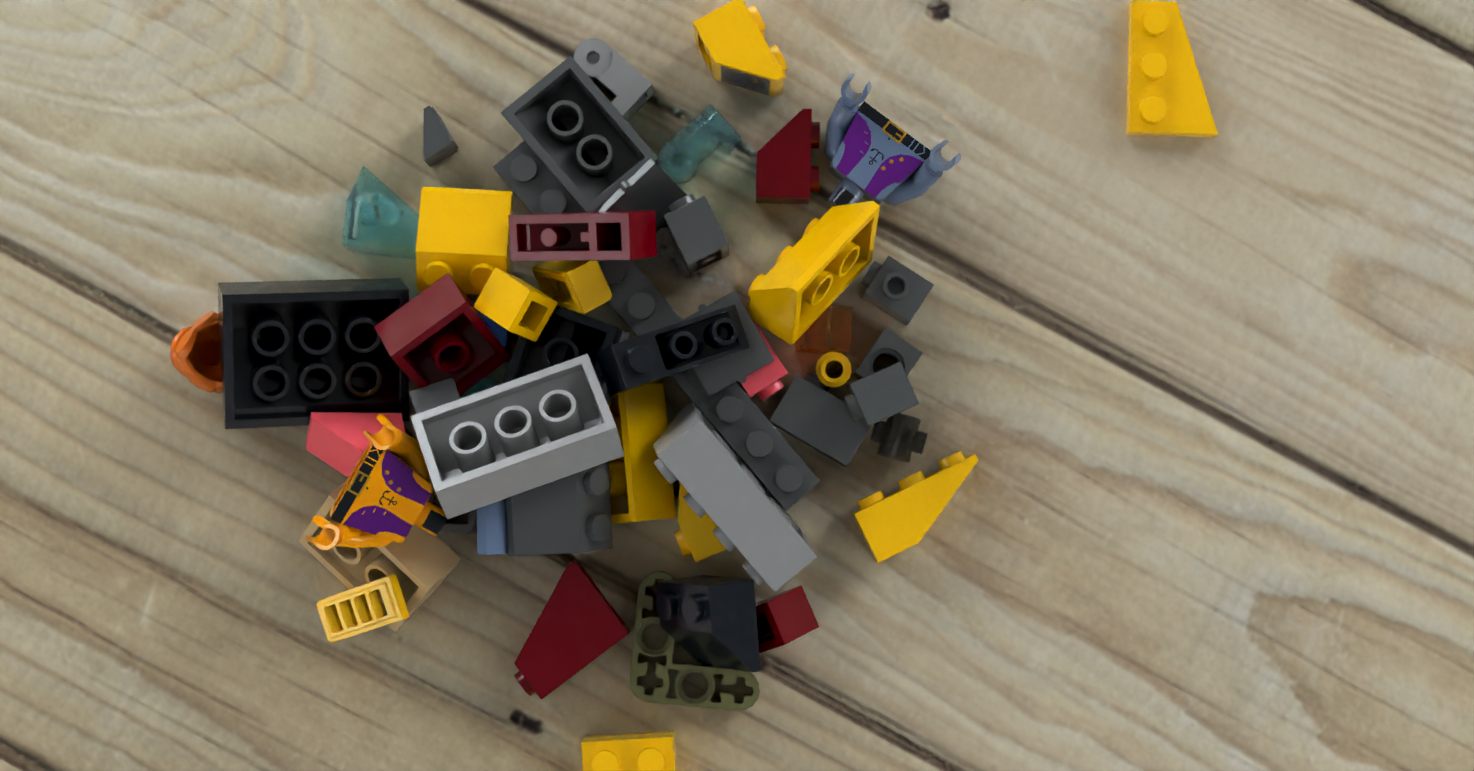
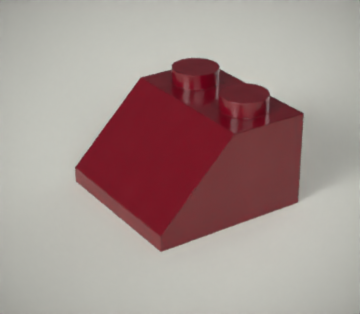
M449 273L374 326L390 357L418 388L452 378L455 381L460 396L511 359V355L480 312L473 307L472 301Z

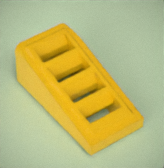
M597 260L540 262L532 266V271L541 291L557 301V306L586 314L610 301L612 298L611 290Z
M396 574L318 600L316 604L327 640L330 643L409 618ZM378 589L380 590L387 615H385L384 608L378 593Z

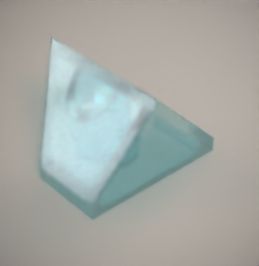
M363 166L346 202L342 246L353 253L416 259L415 251L419 214Z

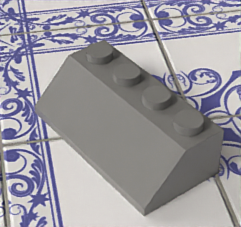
M588 354L410 416L435 493L447 519L624 456L616 424Z
M691 400L686 404L654 443L653 446L659 458L654 462V465L670 484L678 480L684 486L688 493L683 498L700 518L708 514L716 523L717 527L713 530V533L729 552L736 547L747 559L742 563V566L749 576L758 585L766 581L775 592L817 558V555L803 530L783 509Z

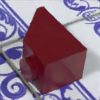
M802 585L756 603L759 653L783 646L819 627Z

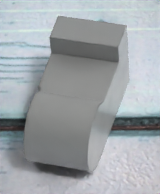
M591 38L584 40L577 46L574 52V60L595 85H599L614 98L611 103L628 122L654 94L652 84L602 40Z

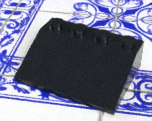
M401 278L218 283L219 340L225 429L309 425L311 412L402 413L403 421H409V377L390 357L374 328L378 323L409 302V289Z

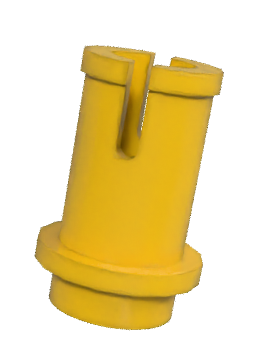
M828 352L822 355L815 367L818 380L831 388L845 384L852 372L848 358L838 352ZM830 361H835L838 365V374L833 378H830L825 371L826 365Z

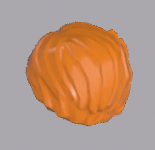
M211 311L200 317L193 326L183 328L174 337L170 347V359L179 373L186 377L194 386L210 393L221 394L223 392L219 317L217 313Z

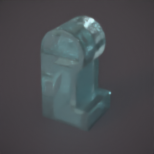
M710 104L663 147L658 158L659 167L676 184L687 183L697 174L699 164L717 148L722 146L730 154L742 143L741 136L716 108Z

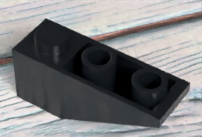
M734 304L612 344L598 351L595 355L611 397L746 350L750 346Z

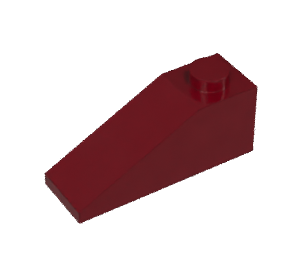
M655 210L508 215L511 261L634 260L657 256Z

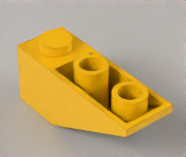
M960 450L938 461L937 463L941 470L927 477H924L920 470L899 480L897 483L900 490L886 497L879 490L857 501L860 510L852 513V516L875 562L879 563L921 541L978 462L976 454L964 457Z

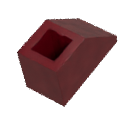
M802 109L757 152L756 203L809 204L810 193H818L819 166H811V148L819 149L820 122H812V109Z

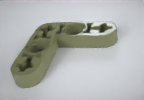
M655 571L646 575L641 581L638 590L630 672V688L633 694L640 700L651 703L735 711L746 710L752 707L758 700L760 693L759 682L753 673L701 664L673 662L675 640L668 633L667 642L659 649H652L644 644L642 640L643 629L651 623L660 624V617L658 615L643 617V608L652 611L654 605L653 595L646 594L647 586H654L658 578L664 579V581L675 579L671 574L664 571ZM639 653L650 657L667 656L666 664L656 662L655 674L656 677L663 679V686H656L653 693L645 692V685L638 683V676H645L648 668V660L639 662ZM690 673H700L708 681L706 693L699 698L689 697L682 689V681ZM713 674H723L721 684L734 685L736 677L745 678L746 686L753 687L752 694H745L743 701L737 702L734 701L733 693L720 691L721 701L711 700L715 690Z

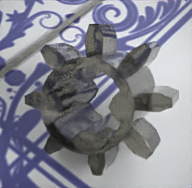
M898 413L887 418L886 422L880 421L875 423L870 441L880 443L877 455L905 463L910 462L912 452L921 455L928 433L918 431L921 420Z

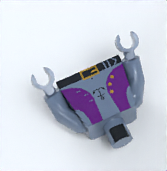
M850 74L842 84V97L839 98L826 127L824 153L831 162L828 171L841 181L827 201L832 206L859 203L864 198L867 201H874L880 206L884 202L895 206L922 196L942 176L943 171L949 170L959 163L961 153L956 155L951 161L943 159L941 149L949 142L948 140L942 141L930 151L864 101L871 91L872 86L869 81L862 93L852 91L850 82L854 74Z

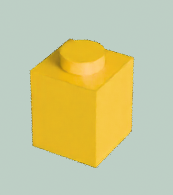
M495 267L473 307L506 330L536 342L558 302L523 279Z

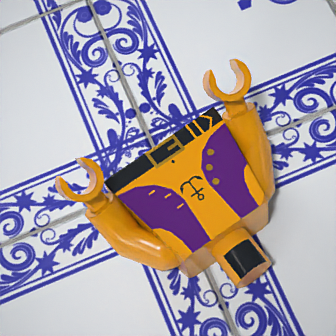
M383 414L376 416L383 425L378 433L370 434L367 430L363 432L370 442L330 509V519L336 522L331 523L320 515H316L312 519V522L323 529L318 536L310 537L308 535L305 539L320 550H329L334 546L348 548L384 547L392 541L402 543L413 525L433 536H437L447 520L443 509L428 501L434 487L418 440L396 428Z

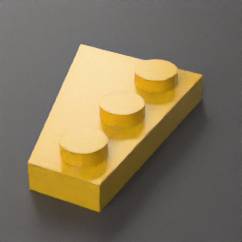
M1132 0L1129 4L1126 135L1215 137L1218 135L1177 2Z

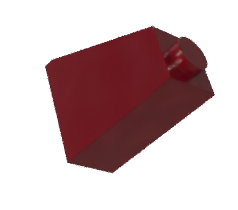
M578 560L573 561L566 567L514 662L519 670L514 674L518 683L529 696L536 692L541 700L631 631Z

